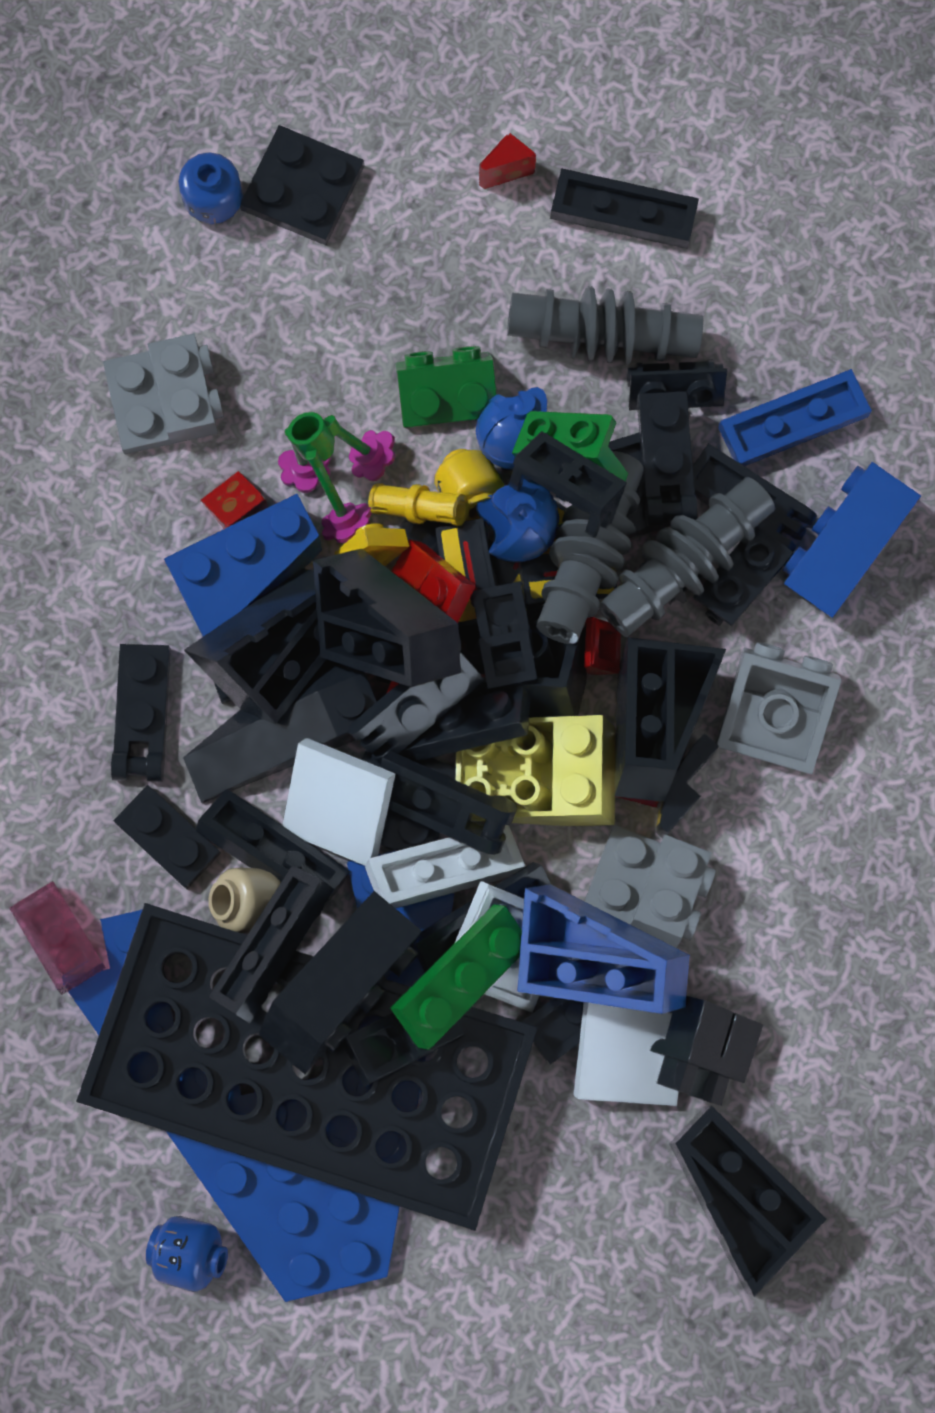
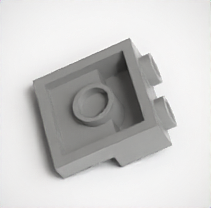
M195 333L148 343L149 351L103 361L124 455L218 434L215 419L224 417L218 389L208 391L205 375L214 373L207 344L198 346Z
M757 642L754 650L744 647L716 744L722 749L813 774L842 681L839 674L831 672L832 663L816 657L804 656L802 664L784 659V649L767 643Z
M613 825L585 902L677 948L682 938L691 941L697 928L701 912L692 908L697 895L706 898L713 882L716 869L707 866L712 853L666 834L660 843Z

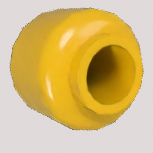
M457 449L450 452L444 458L434 477V484L438 492L466 495L465 501H468L469 504L466 521L480 519L481 517L476 512V505L479 502L490 499L488 495H493L498 489L505 486L495 465L480 450Z

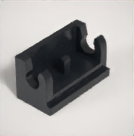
M543 431L515 456L514 468L509 481L510 487L520 491L524 479L528 482L533 480L556 494V497L560 500L567 501L589 514L590 518L585 533L593 538L597 536L600 526L606 529L613 522L627 484L624 480Z

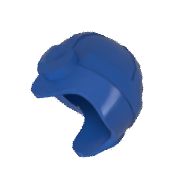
M534 387L527 391H518V396L504 397L497 394L489 400V404L477 421L476 437L480 450L494 465L513 471L515 456L512 454L527 414L530 411L547 412L548 402L543 389Z
M524 479L520 491H516L509 485L498 489L493 495H488L490 499L479 502L476 505L478 516L483 518L488 526H491L495 534L489 554L504 561L525 562L537 558L547 551L557 535L560 517L556 501L548 489L533 480L528 482Z

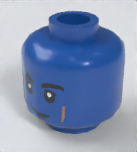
M208 152L192 157L182 167L178 184L183 205L190 216L202 223L217 224L223 223L235 215L240 208L243 193L238 170L232 161L221 154Z
M174 1216L169 1218L163 1225H157L150 1235L146 1249V1263L148 1266H151L153 1276L157 1281L192 1292H198L206 1288L213 1277L220 1278L225 1270L228 1259V1249L222 1246L221 1234L215 1225L184 1216Z

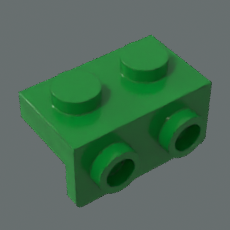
M464 346L453 349V356L434 358L433 352L430 351L413 352L404 355L405 361L395 363L403 428L479 419L481 413L489 404V400L496 395L494 364L490 352H481L480 346Z
M530 411L525 418L512 454L516 456L543 431L625 482L629 474L608 447L616 427L615 419L609 414Z

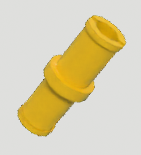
M376 483L372 486L368 497V505L372 507L371 513L406 517L408 522L414 524H423L426 520L460 526L465 522L469 510L468 501H465L466 495L430 491L429 487L420 484L404 488Z

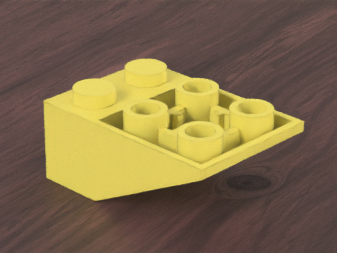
M603 715L529 718L528 735L456 752L455 780L487 795L502 796L513 801L517 806V811L512 823L552 826L615 825L616 728ZM473 814L471 821L486 822V819Z

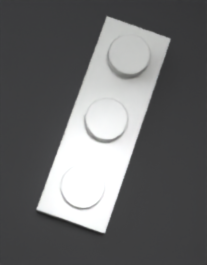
M506 825L503 831L506 835V840L501 853L496 855L486 854L449 837L369 858L365 868L373 890L396 909L479 886L480 881L490 883L508 878L525 868V864L509 825Z

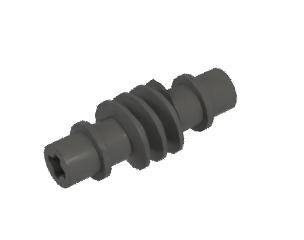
M587 286L580 302L579 300L554 297V290L546 289L545 296L512 292L507 336L538 339L539 347L547 348L548 341L571 343L572 359L575 358L580 344L584 343L586 344L588 361L594 360L600 345L605 346L607 363L613 362L618 348H624L626 365H629L633 351L654 353L655 361L662 362L665 355L697 358L702 342L704 321L703 315L671 311V304L663 303L660 310L635 308L634 297L631 291H625L618 306H616L614 291L610 288L604 291L599 304H597L593 286Z
M612 451L629 473L626 479L627 484L613 522L606 529L600 526L597 536L593 538L585 533L590 515L571 505L566 508L562 519L563 523L559 525L556 533L557 540L552 542L549 555L558 571L555 579L546 582L543 586L541 595L546 602L536 627L543 635L552 640L566 644L578 642L587 617L595 616L600 606V602L596 597L598 589L616 587L619 578L615 572L621 571L624 567L625 560L622 555L628 554L632 545L627 536L637 532L634 524L627 518V514L637 511L640 498L636 491L645 469L639 460L623 452Z
M745 477L726 495L715 493L709 499L710 508L695 520L684 515L676 516L671 522V529L662 528L658 531L656 535L657 542L652 540L644 543L641 550L645 564L636 572L625 570L620 574L621 584L600 601L599 608L602 614L620 634L629 637L648 619L652 618L659 621L665 615L664 606L673 598L683 604L687 602L682 590L684 586L693 594L700 596L704 592V588L697 577L698 574L711 583H715L719 578L712 562H715L719 567L727 571L733 567V562L727 551L739 541L746 544L752 541L755 537L754 528L775 510L772 498L758 482L750 477Z

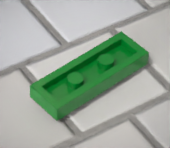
M494 904L390 1008L418 1048L430 1050L520 957L522 930L505 905Z

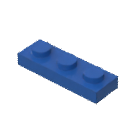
M850 369L720 421L718 428L732 459L743 466H747L868 418L872 410L853 370Z

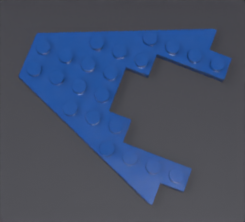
M395 850V851H391V852H387V853H383V854H378V856L384 855V854H388V853H392V852H396V850ZM348 861L347 866L350 871V879L358 909L374 890L365 866L354 861ZM454 893L396 909L423 931L452 913ZM142 910L100 919L110 969L64 979L65 988L98 1035L100 1034ZM416 957L400 977L392 972L387 980L412 987L425 972ZM158 1003L149 1010L147 1022L151 1030L156 1033H162L173 1026L175 1019L171 1005L168 1003ZM369 1016L365 1018L360 1024L359 1029L382 1017ZM148 1052L135 1056L130 1065L132 1077L139 1083L151 1081L158 1072V1062L155 1056ZM426 1056L420 1058L417 1061L425 1062ZM354 1066L349 1068L343 1076V1086L350 1095L362 1096L372 1087V1084L366 1087L363 1086ZM198 1068L188 1069L179 1080L181 1093L189 1099H196L202 1096L208 1086L207 1076ZM411 1081L399 1083L392 1093L393 1104L402 1112L416 1110L421 1088ZM239 1084L229 1093V1107L238 1115L248 1114L257 1104V1093L243 1095L241 1085ZM298 1100L284 1102L279 1107L277 1113L278 1122L288 1131L300 1129L307 1119L305 1106ZM341 1115L329 1122L327 1137L333 1145L345 1147L350 1145L356 1138L357 1127L350 1117ZM166 1131L285 1302L388 1277L400 1206ZM386 1132L377 1140V1154L387 1163H396L406 1154V1141L398 1132Z

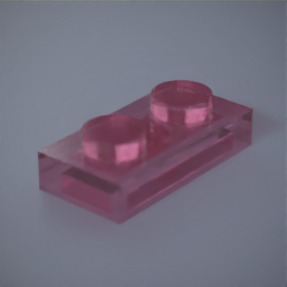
M53 881L9 907L61 995L106 968Z

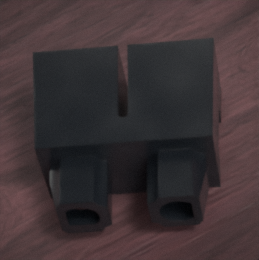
M687 996L686 1007L668 1012L672 1016L665 1039L655 1041L650 1048L651 1052L664 1056L656 1084L722 1106L729 1079L745 1083L763 1024L733 1013L706 1000Z

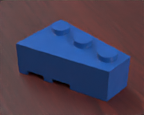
M871 462L866 470L860 466L854 469L840 489L847 494L845 500L837 511L830 506L826 508L811 529L819 536L808 551L799 546L783 568V571L790 575L784 584L832 618L921 497L916 491L874 462Z
M295 494L164 558L202 636H205L305 568L322 552L320 536L299 495Z
M553 885L525 888L517 992L659 1014L686 1007L689 954Z

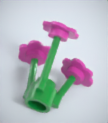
M305 412L293 419L288 428L285 429V435L291 442L293 450L283 452L278 458V465L283 470L281 480L287 486L295 484L296 489L302 493L312 492L316 489L318 481H320L333 507V510L321 520V524L324 527L322 536L325 540L335 538L338 543H346L355 535L357 529L370 524L368 518H370L372 513L370 511L371 507L367 503L356 506L353 503L343 504L330 478V469L327 466L334 452V437L337 436L351 446L349 460L354 463L352 474L357 478L365 477L369 481L379 480L384 475L385 467L394 462L396 455L391 449L394 446L395 437L388 431H381L377 434L375 431L369 430L360 440L343 428L335 416L330 415L323 419L318 413Z

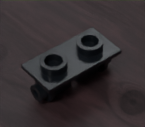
M713 359L702 362H679L678 370H670L669 363L642 364V362H636V367L627 368V386L630 387L629 411L637 410L638 394L687 391L688 408L724 406L727 368H724L722 363L714 364Z
M758 526L754 528L755 537L748 544L739 542L729 554L733 567L729 571L718 567L716 569L719 576L718 580L715 583L706 581L702 585L704 592L700 596H693L695 600L708 609L705 613L706 616L718 626L724 621L733 626L794 554L793 551Z

